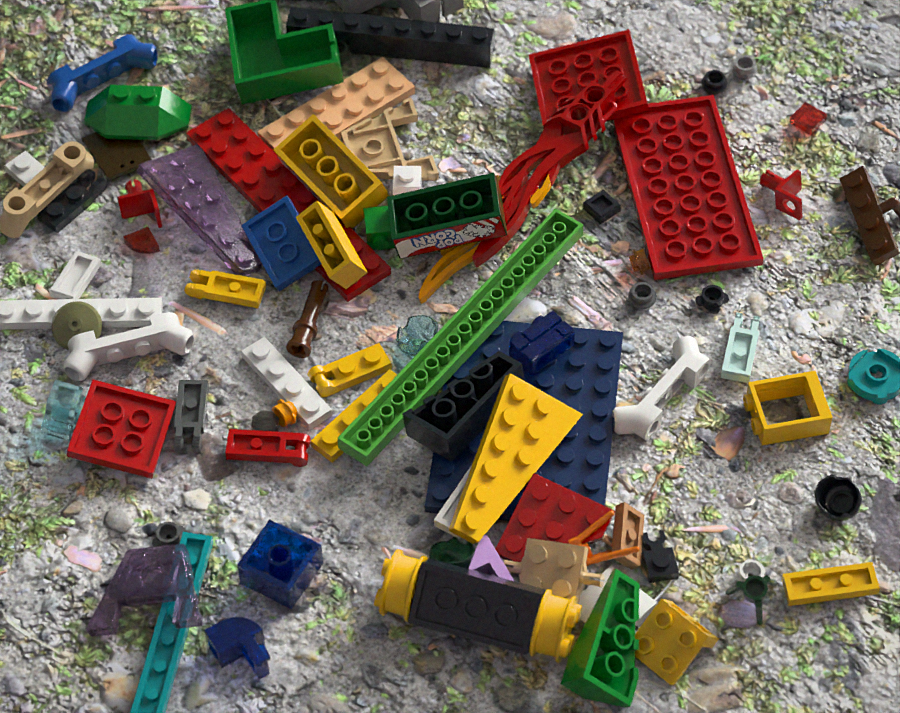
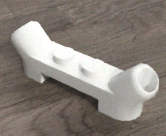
M170 312L149 316L150 326L98 339L95 337L94 330L80 333L68 341L70 354L63 362V369L72 380L83 381L92 369L98 365L118 362L122 359L138 355L142 356L162 349H167L183 356L188 354L193 348L194 334L192 330L180 326L178 316Z
M683 336L673 343L672 349L675 364L670 369L666 368L662 372L658 383L653 388L649 387L645 391L638 405L620 406L613 409V430L616 434L635 433L644 440H649L661 427L663 412L661 409L684 383L695 389L702 381L711 366V359L699 353L695 338Z

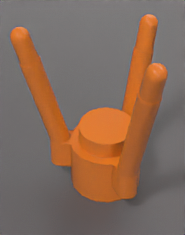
M609 511L577 537L568 540L569 544L589 548L586 566L639 552L640 548L635 546L614 552L611 549L592 554L588 543L581 544L585 538L613 517L614 511Z

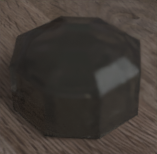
M261 410L252 416V430L279 432L280 421L273 411Z

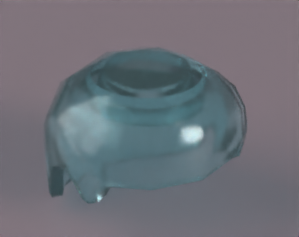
M425 315L409 317L404 328L398 327L396 335L397 347L404 354L415 357L439 331L438 322L433 317Z

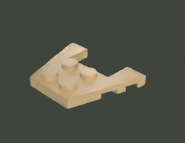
M412 98L403 100L402 105L394 109L389 107L383 110V115L373 120L368 118L341 132L342 143L378 179H393L394 166H421L422 180H439V173L432 155L408 161L404 160L393 128L418 122V114Z

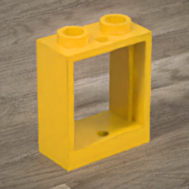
M816 370L748 382L747 393L743 395V404L746 412L750 411L752 432L754 435H758L761 446L829 434L833 417ZM799 395L804 396L811 415L810 418L767 425L760 402Z

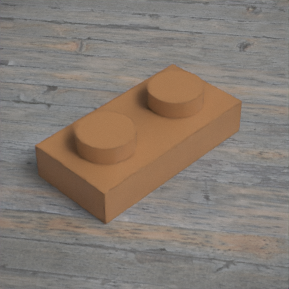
M623 502L615 507L612 552L638 546L640 548L639 552L615 558V560L633 570L641 567L645 515Z

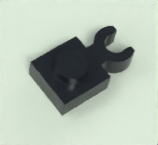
M663 530L658 532V541H651L648 538V533H643L642 545L647 551H643L642 559L649 583L679 579V569L673 547L664 548L666 535Z

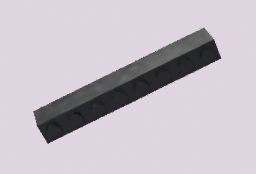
M290 7L286 22V33L332 24L338 50L342 53L491 68L494 54V28L299 7Z

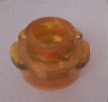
M644 248L637 251L633 249L634 255L629 256L633 271L639 270L640 274L644 275V271L650 270Z

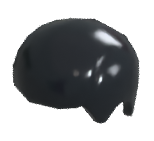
M834 474L828 475L818 482L814 491L815 502L819 511L826 518L834 521H846L849 518H853L859 512L862 504L861 490L849 477H838Z

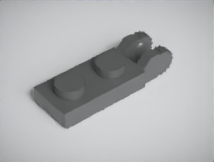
M179 380L174 422L175 452L183 451L184 433H194L192 440L193 452L201 453L209 391L208 380Z

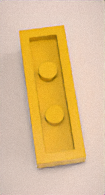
M873 562L792 572L782 575V584L788 606L879 594L880 590Z

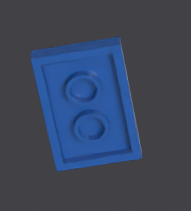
M288 196L283 197L241 225L275 288L279 292L321 265L319 258L296 219L299 213Z

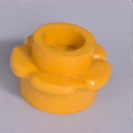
M280 399L277 401V405L272 407L273 417L280 426L285 427L296 423L298 412L292 402H284V400Z

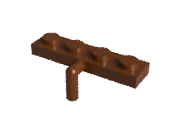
M864 166L840 177L839 180L871 262L877 266L899 255L900 251L885 213L893 210L900 218V201L896 197H892L880 203L868 171Z

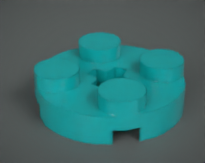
M868 349L860 351L852 358L849 364L848 386L864 399L870 400L877 405L885 404L887 400L893 399L900 394V358L885 349H877V352H868ZM870 372L874 374L881 372L882 377L874 378Z

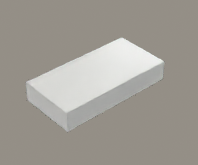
M75 251L49 290L50 296L56 299H79L100 268L101 260L97 257Z

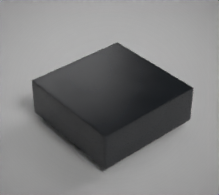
M602 189L583 202L582 209L601 225L621 211V204Z

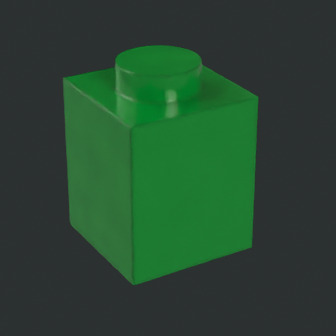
M388 206L363 208L367 244L373 250L395 248L391 237Z

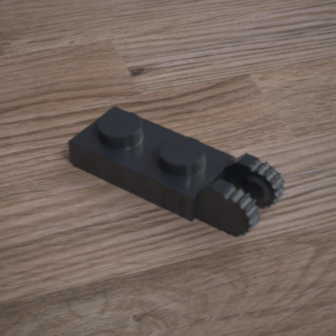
M87 169L79 175L77 182L74 181L37 214L38 220L56 233H59L95 202V199L106 190L108 181L103 177H99L94 181L96 173L91 169Z

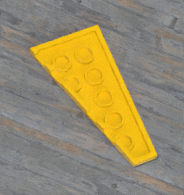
M513 374L506 375L448 531L472 544L479 542L531 479L533 473L540 468L583 414Z

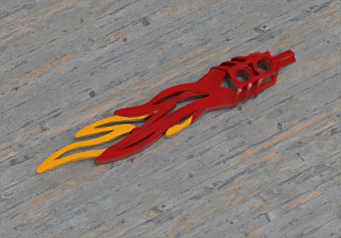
M616 70V72H613L602 85L591 80L578 95L567 99L545 123L543 132L536 145L520 154L507 166L498 182L502 196L507 235L481 241L473 249L471 248L477 242L440 250L443 257L434 265L420 289L418 298L421 304L426 302L439 287L461 268L471 262H474L475 267H479L500 251L517 233L526 219L531 206L533 209L536 208L545 198L554 184L559 170L589 149L588 141L592 137L594 142L597 140V131L600 128L602 133L605 131V122L617 109L614 94L627 80L621 71ZM536 166H538V167L536 168V170L534 171V173L532 174V176H531V177L529 178V180H528V176H527V175H528Z

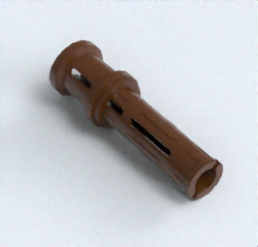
M321 280L312 281L301 317L294 323L292 339L286 345L288 353L297 358H306L311 354L312 348L310 345L312 339L318 333L316 323L329 286L325 283L321 290L323 283Z

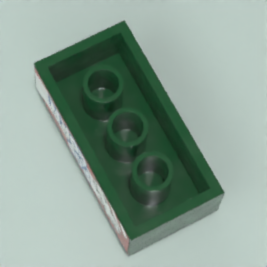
M495 173L387 197L391 237L399 259L507 235L502 196Z

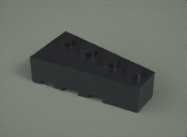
M500 351L470 369L469 375L463 379H455L447 384V389L437 396L432 394L424 399L423 405L414 411L410 408L404 412L402 416L407 436L452 462L487 426L504 377L511 373L524 381L522 363Z

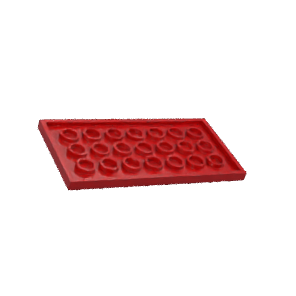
M714 95L648 103L649 111L611 120L654 280L763 265L762 251Z

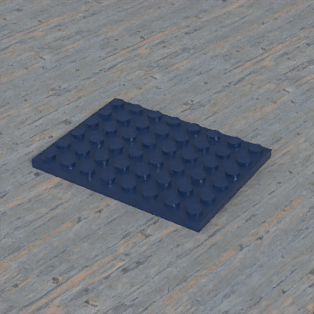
M503 321L448 379L443 386V391L447 389V384L455 379H463L469 375L470 369L498 351L522 363L525 382L583 414L535 474L605 506L614 427L612 411L616 407L623 332ZM486 427L452 462L433 451L425 500L426 513L438 514L473 464ZM529 481L497 520L510 521Z

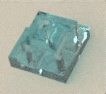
M55 379L46 402V411L40 433L69 441L86 399L83 395V387Z

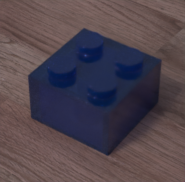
M269 519L237 564L240 584L293 609L323 565L322 545Z

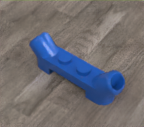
M128 34L112 41L114 50L74 70L66 64L53 71L47 79V86L52 91L50 95L52 107L59 112H68L73 109L77 96L118 77L134 67L153 69L158 58L156 47L154 44L140 43L135 36Z

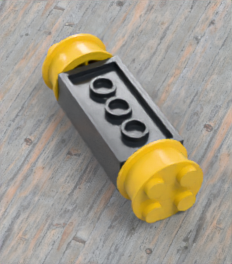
M400 549L395 551L391 559L386 558L383 563L381 576L384 577L382 589L379 588L377 590L374 600V606L379 607L380 615L385 616L388 612L404 616V620L411 624L525 655L530 653V656L533 657L536 653L555 657L556 663H560L572 651L575 635H571V631L575 623L578 624L582 612V605L577 604L576 596H573L571 600L552 595V590L550 589L546 590L434 559H428L426 556H422L420 559L405 556Z

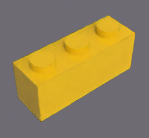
M316 201L296 217L331 280L347 289L368 273L334 212Z

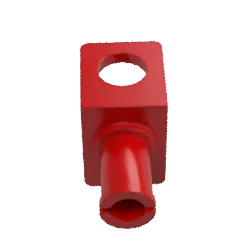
M796 169L784 179L772 173V171L766 170V173L762 174L759 183L761 186L775 192L776 209L797 220L802 219V200L795 196L802 189L801 171ZM791 201L795 206V210L789 208L786 203Z
M133 179L135 187H132L131 180H129L125 184L127 194L117 198L122 219L154 213L158 228H162L154 190L143 191L142 183L137 179Z

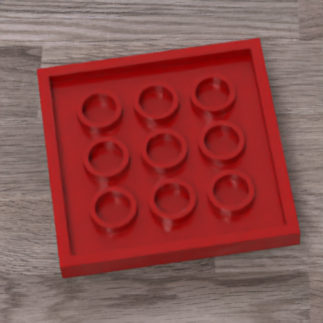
M630 29L528 54L543 126L567 99L578 95L591 80L602 85L616 70L621 71L627 80L614 94L617 109L607 121L649 111Z

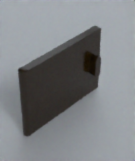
M97 132L81 138L108 181L153 164L151 157L139 140L104 138Z

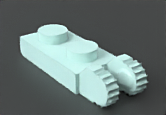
M736 312L734 325L730 329L721 378L748 383L759 336L758 326L760 317H753L750 325L751 330L740 328L743 323V313Z

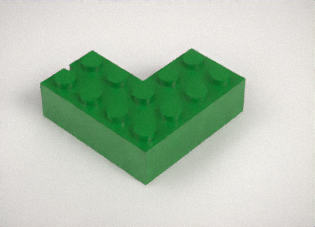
M260 0L225 8L234 81L241 104L344 83L338 44L332 24L284 34L276 0Z

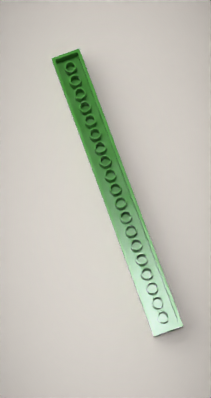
M555 208L337 438L338 448L360 463L368 466L405 427L402 414L410 408L414 411L423 405L424 399L432 394L434 395L583 236V224Z

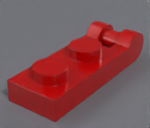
M229 429L225 451L226 460L291 463L296 467H304L308 463L309 455L306 453V449L310 447L311 438L305 433ZM287 446H293L295 450H289Z

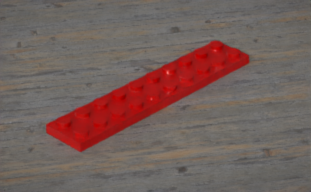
M229 107L186 132L187 140L259 213L285 196L291 199L299 214L314 202H320L281 163L275 152ZM339 221L368 273L345 289L329 278L322 264L315 268V270L349 302L391 275V267L351 227L346 228Z

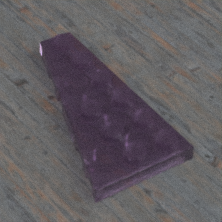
M198 144L139 164L137 173L235 275L249 276L260 271L262 262L241 226L242 223L205 152Z

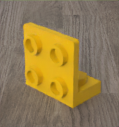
M661 598L635 633V639L639 640V650L635 651V657L669 685H675L702 647L712 649L719 638L675 603Z

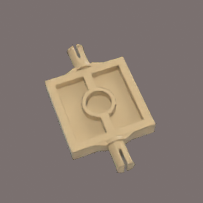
M527 538L525 555L522 561L504 560L503 562L504 565L511 566L506 567L509 573L519 574L520 583L546 590L550 589L552 590V595L569 600L576 596L578 605L580 594L585 585L603 587L604 584L601 581H597H604V574L587 572L586 560L589 548L585 546Z

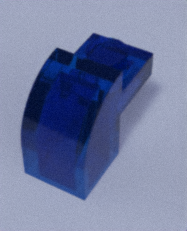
M231 617L204 630L207 646L221 668L244 656L258 679L270 674L268 661L271 660V657L264 646L263 629L256 622L243 617Z

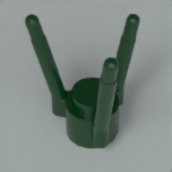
M753 575L746 578L744 582L738 581L736 585L726 590V594L731 595L742 591L744 598L748 602L754 603L757 624L762 625V601L767 596V585L776 586L778 582L775 579H771L768 575H765L763 578Z

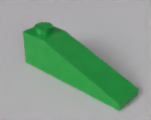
M613 569L568 657L560 684L584 699L628 708L631 707L639 680V668H635V651L639 650V640L635 639V622L639 620V583L620 570Z

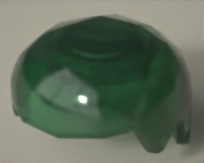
M453 537L448 541H439L432 544L427 558L468 569L474 556L475 548L472 543L467 541L466 544H463L457 537Z

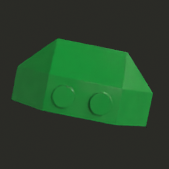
M109 85L88 101L84 124L91 127L104 138L160 140L180 130L189 129L192 105L163 86Z

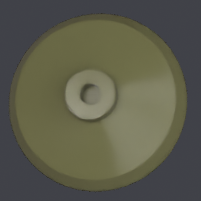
M81 301L70 302L63 305L55 313L51 325L52 334L61 347L69 350L68 341L77 334L94 330L95 337L98 339L102 331V320L98 311L90 304Z

